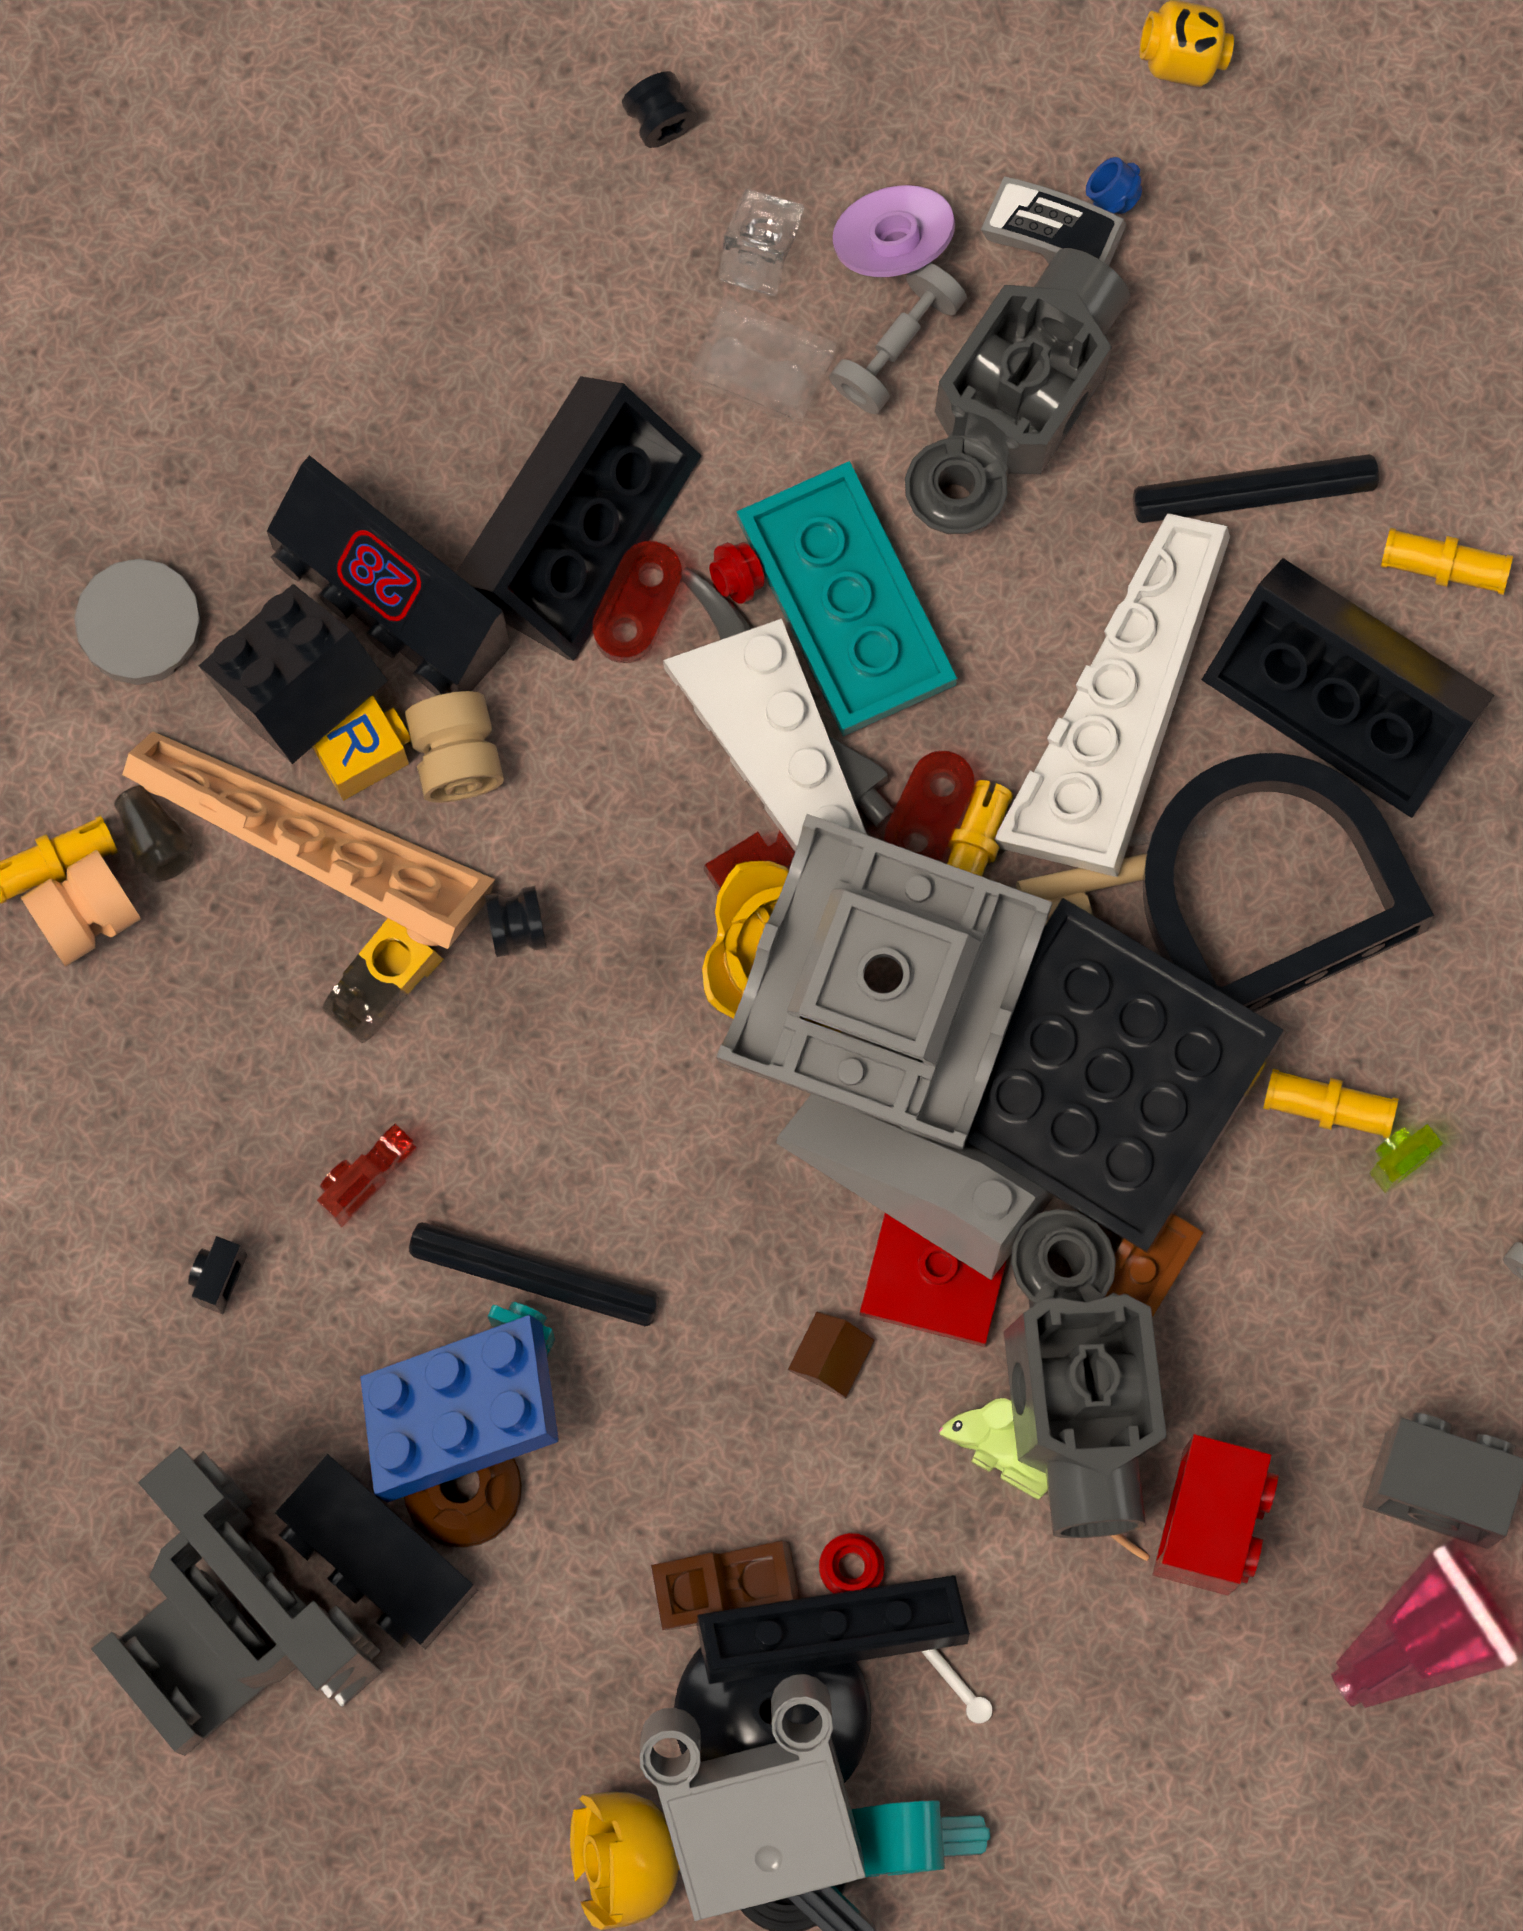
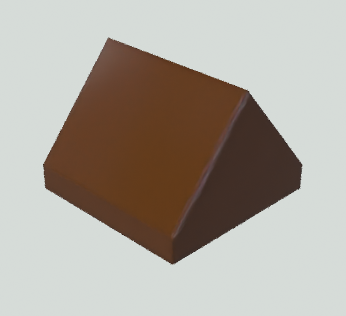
M816 1312L788 1371L846 1399L875 1340L844 1319Z

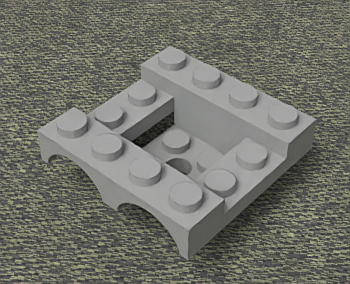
M807 814L782 891L758 943L754 963L729 1031L720 1045L716 1058L720 1063L778 1084H786L898 1125L903 1130L963 1151L1051 911L1052 902ZM888 957L895 960L901 966L903 979L894 991L877 993L867 986L864 980L865 969L876 958ZM804 1018L813 1020V1021H815V1022L824 1024V1025H826V1026H829V1027L835 1028V1029H837V1030L846 1032V1033H848V1034L857 1036V1037H859V1038L868 1040V1041L873 1042V1043H876V1044H878V1045H881V1046L887 1047V1048H889V1049L898 1051V1052H900V1053L909 1055V1056H911V1057L920 1059V1060L923 1061V1063H921V1062H919V1061H916V1060H913V1059H910V1058H908V1057L899 1055V1054H897V1053L888 1051V1050H886V1049L877 1047V1046H875V1045L866 1043V1042L861 1041V1040H858V1039H856V1038L847 1036V1035H845V1034L836 1032V1031H834V1030L825 1028V1027H823V1026L814 1024V1023H812V1022L806 1021V1020H804Z

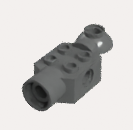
M1064 248L1056 253L1034 287L1004 285L940 379L935 414L948 438L925 446L912 459L905 475V496L913 513L929 528L949 535L969 534L986 527L1001 512L1008 494L1007 474H1041L1104 380L1112 349L1105 336L1128 303L1130 292L1123 279L1103 261L1086 252ZM947 485H959L964 487L970 495L963 499H952L945 496L940 489Z
M1054 1209L1038 1213L1022 1225L1012 1245V1270L1017 1285L1029 1299L1030 1309L1024 1312L1004 1331L1018 1461L1046 1474L1054 1536L1060 1538H1095L1135 1531L1146 1525L1138 1458L1167 1437L1151 1307L1127 1294L1117 1295L1112 1293L1105 1297L1114 1280L1115 1256L1109 1238L1096 1222L1075 1211ZM1048 1253L1059 1254L1066 1259L1071 1269L1070 1278L1060 1277L1051 1270L1047 1261Z

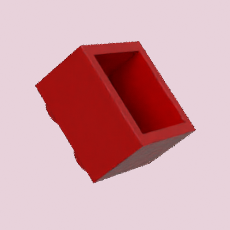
M1193 1434L1182 1452L1152 1576L1227 1596L1240 1583L1247 1584L1249 1577H1254L1263 1544V1539L1252 1536L1256 1519L1263 1520L1265 1513L1270 1512L1279 1478L1278 1474L1268 1472L1271 1454Z

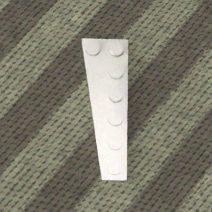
M1167 513L1128 586L1126 598L1118 605L1104 631L1106 638L1091 666L1086 665L1076 684L1078 691L1063 719L1058 717L1047 738L1049 745L1035 771H1030L997 832L995 841L1000 849L1118 877L1230 539L1227 526Z

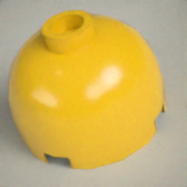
M601 1792L582 1795L579 1800L587 1807L573 1810L570 1849L575 1882L585 1872L590 1885V1893L593 1900L580 1902L584 1914L591 1925L600 1930L625 1927L647 1920L667 1904L675 1889L678 1871H680L663 1811L653 1801L629 1792Z

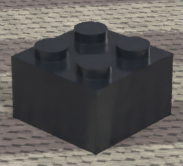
M294 584L283 593L268 600L260 613L234 635L223 639L216 646L214 652L198 665L233 712L291 764L295 763L388 681L353 632Z

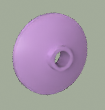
M911 185L887 187L863 196L842 213L834 227L833 245L839 260L856 273L871 277L903 275L929 264L947 248L955 231V219L952 208L947 200L933 190Z

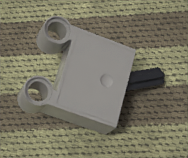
M806 1674L792 1675L782 1680L775 1688L771 1698L772 1733L777 1743L701 1762V1733L695 1718L686 1711L677 1708H663L650 1715L644 1722L641 1731L640 1768L645 1777L657 1787L694 1921L789 1898L822 1931H876L875 1925L835 1887V1885L865 1878L863 1849L831 1737L833 1730L831 1695L826 1685L816 1677ZM797 1704L813 1706L819 1712L817 1718L808 1724H796L784 1716L789 1708ZM675 1738L681 1740L688 1749L678 1757L667 1758L658 1754L653 1746L662 1739Z

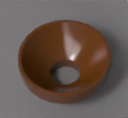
M512 1458L476 1471L480 1481L479 1489L475 1497L468 1502L454 1503L447 1500L441 1492V1484L405 1496V1506L412 1521L423 1534L435 1542L449 1547H474L495 1539L509 1526L516 1516L521 1502L522 1481L515 1459Z

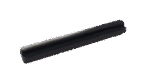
M1367 454L1138 486L1134 489L1133 507L1137 521L1146 523L1164 520L1167 513L1189 517L1368 492L1377 488L1379 470L1375 457Z
M424 1222L417 1224L409 1243V1252L414 1258L644 1327L650 1326L659 1303V1297L655 1291Z

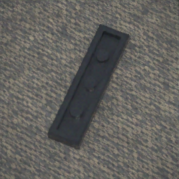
M956 1575L698 1614L696 1624L709 1684L968 1644L970 1635Z

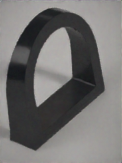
M1283 753L1244 755L1216 764L1189 781L1166 806L1155 826L1147 850L1143 874V902L1148 927L1160 956L1253 1012H1257L1427 932L1434 917L1391 830L1371 799L1356 784L1341 773L1317 761ZM1255 792H1278L1311 802L1334 818L1350 837L1385 911L1226 986L1220 987L1215 983L1183 919L1176 899L1174 865L1180 846L1188 832L1204 814L1222 802L1236 796Z

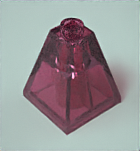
M1453 1539L1431 1552L1337 1660L1336 1664L1339 1669L1331 1673V1676L1338 1690L1351 1707L1362 1703L1367 1708L1507 1667L1523 1656V1642L1457 1541Z

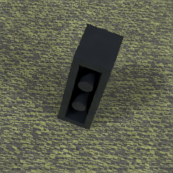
M329 1454L323 1458L275 1512L287 1524L279 1536L307 1561L317 1551L335 1568L327 1579L355 1605L365 1595L384 1613L375 1623L404 1649L414 1639L426 1650L478 1591L465 1576Z

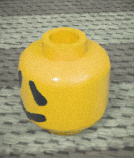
M1169 0L1162 5L1158 12H1149L1141 34L1139 55L1141 60L1148 62L1149 71L1154 77L1175 83L1202 87L1210 82L1217 69H1227L1233 53L1234 35L1225 32L1224 17L1217 9L1180 0Z

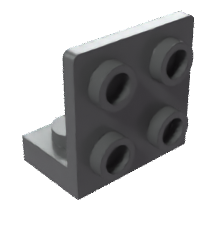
M205 1572L209 1576V1578L216 1584V1582L211 1578V1576L207 1572ZM226 1596L228 1600L219 1607L223 1614L229 1620L236 1614L243 1621L246 1620ZM165 1599L124 1635L119 1636L114 1632H110L91 1648L174 1752L184 1756L268 1686L252 1689L238 1681L168 1599Z

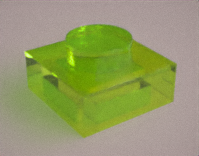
M1428 1124L1413 1135L1410 1134L1406 1127H1403L1375 1149V1152L1381 1159L1374 1165L1369 1174L1384 1193H1387L1435 1156L1443 1143Z

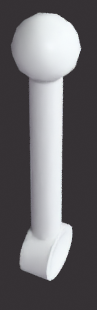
M937 1649L921 1651L966 1704L968 1719L977 1724L988 1721L992 1715V1705L986 1698L976 1697Z

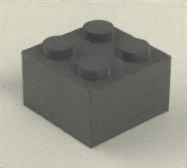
M1414 1413L1412 1420L1401 1417L1385 1433L1362 1507L1485 1549L1490 1548L1505 1538L1523 1483V1458L1513 1455L1516 1446L1500 1438L1484 1434H1477L1475 1442L1450 1434L1452 1424L1427 1414Z

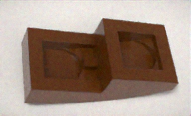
M781 1540L721 1554L711 1552L651 1565L662 1630L665 1631L697 1626L698 1614L800 1599L790 1542Z

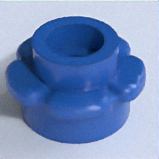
M1118 157L1107 159L1090 176L1086 185V195L1093 201V205L1113 214L1126 213L1135 206L1142 194V179L1139 175V166L1135 163L1126 164Z

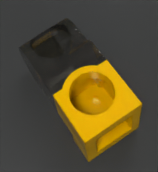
M387 918L342 973L344 976L330 992L322 1006L323 1013L360 1043H365L372 1038L389 1020L396 1008L424 976L427 978L444 960L429 946L411 939L404 926Z

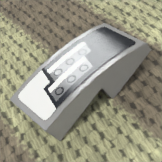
M1004 176L981 231L988 241L1041 253L1048 264L1059 250L1072 248L1086 252L1109 266L1127 224L1123 218L1083 200L1043 186Z

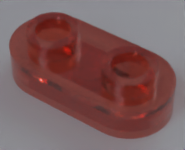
M644 541L632 546L624 554L593 620L595 644L599 651L609 660L617 663L636 662L646 656L652 649L682 584L681 562L677 554L669 546L657 541ZM651 568L657 569L663 575V579L658 585L649 587L641 583L639 577L643 571ZM626 623L635 627L637 633L631 641L620 642L613 636L614 629L620 624Z
M935 751L921 758L915 765L887 823L884 842L908 850L903 843L904 839L910 834H920L926 838L928 845L924 850L915 853L941 862L949 847L950 839L955 829L958 828L973 795L974 774L969 763L960 755L950 751ZM944 778L953 784L954 790L950 795L940 797L931 791V783L936 779Z

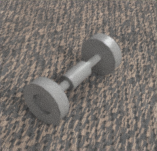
M933 263L912 271L906 276L908 285L920 297V300L909 314L901 313L875 346L878 354L865 369L850 360L842 359L829 375L832 385L841 395L868 413L878 414L890 399L889 392L875 376L888 360L895 362L921 328L918 321L927 309L933 306L941 313L955 315L967 299V295L961 285L946 271Z

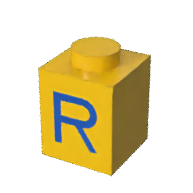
M371 696L312 748L344 801L409 765L403 745L410 742L411 739L395 709L391 708L383 713L374 696Z

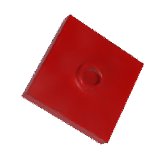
M885 1213L859 1316L985 1347L1006 1261L992 1280H990Z

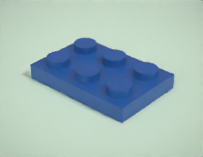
M531 1315L360 1376L374 1495L387 1503L559 1442L543 1325Z

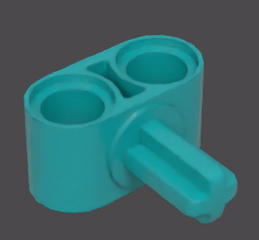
M940 1801L901 1802L852 1809L864 1853L865 1877L944 1870V1857L981 1855L986 1851L987 1840L990 1839V1828L986 1827L983 1817L980 1815L941 1816Z

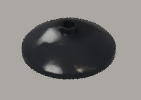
M700 1647L687 1664L681 1676L674 1708L684 1710L695 1718L701 1733V1762L777 1743L772 1733V1724L765 1723L760 1717L759 1710L761 1705L772 1698L775 1688L782 1680L792 1675L800 1674L816 1677L826 1685L831 1695L833 1725L831 1737L845 1784L864 1755L871 1729V1700L857 1662H849L709 1684ZM797 1704L789 1708L785 1713V1717L796 1724H808L819 1715V1712L813 1706L806 1704ZM677 1739L680 1751L684 1754L688 1748L681 1740Z

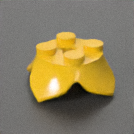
M749 861L737 864L726 877L716 899L717 937L704 958L702 966L703 987L707 1001L716 1010L734 1019L744 993L764 927L774 910L789 872L785 866L771 861ZM804 1018V1020L834 1030L836 1032H843L835 1028L826 1026L824 1024L815 1022L813 1020Z

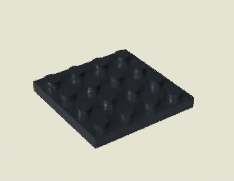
M1062 898L1042 932L966 1142L1047 1190L1056 1198L1149 1254L1282 1040L1285 1031L1075 904Z

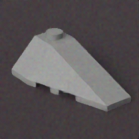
M813 1094L809 1096L786 1125L776 1141V1144L990 1280H992L1012 1253L1013 1242L1022 1225L1038 1213H1042L1053 1198V1195L1047 1190L965 1142L963 1151L903 1130L898 1125Z

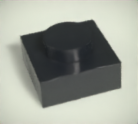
M216 1236L210 1251L204 1248L199 1251L188 1279V1284L195 1287L192 1298L199 1306L220 1314L224 1313L247 1258V1254L241 1245Z

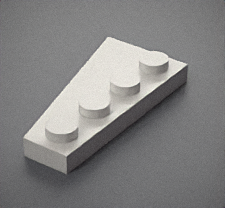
M782 619L663 660L664 669L675 685H679L694 706L695 713L708 731H712L730 756V762L743 780H747L763 802L766 812L794 851H796L802 825L807 814L867 835Z

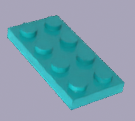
M850 461L737 511V521L750 547L760 561L764 576L843 737L957 685V677Z

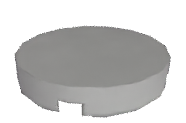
M144 559L114 563L96 574L80 594L74 617L78 642L91 663L115 681L136 685L161 681L175 672L174 669L179 667L185 659L188 660L196 650L202 628L197 598L183 576L163 563Z

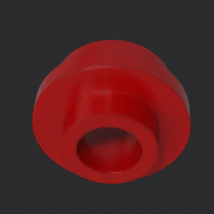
M726 542L714 549V562L710 563L709 570L716 589L722 596H730L738 604L752 600L754 591L764 586L763 569L753 549L744 542L737 545Z
M855 1533L843 1534L832 1539L823 1549L819 1560L820 1577L825 1587L832 1594L878 1587L884 1574V1558L879 1547L868 1537ZM855 1555L863 1561L865 1569L860 1577L847 1579L840 1573L839 1563L845 1556Z

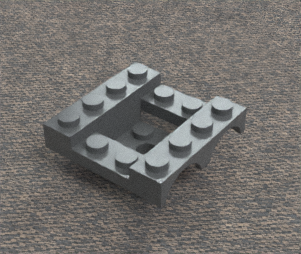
M179 1446L138 1482L180 1531L178 1535L161 1548L149 1578L238 1681L255 1689L280 1682L298 1668L317 1691L321 1689L330 1700L334 1698L341 1707H344L382 1673L372 1661L381 1652L380 1649L356 1622L348 1617L344 1611H341L337 1605L328 1612L314 1601L307 1606L293 1590L289 1592L273 1574L275 1568L251 1541L245 1542L242 1536L255 1524L244 1511L253 1502L235 1481L210 1459L204 1451L194 1459ZM202 1558L277 1644L272 1650L246 1620L243 1621L238 1614L229 1620L219 1609L228 1599L209 1576L195 1565Z

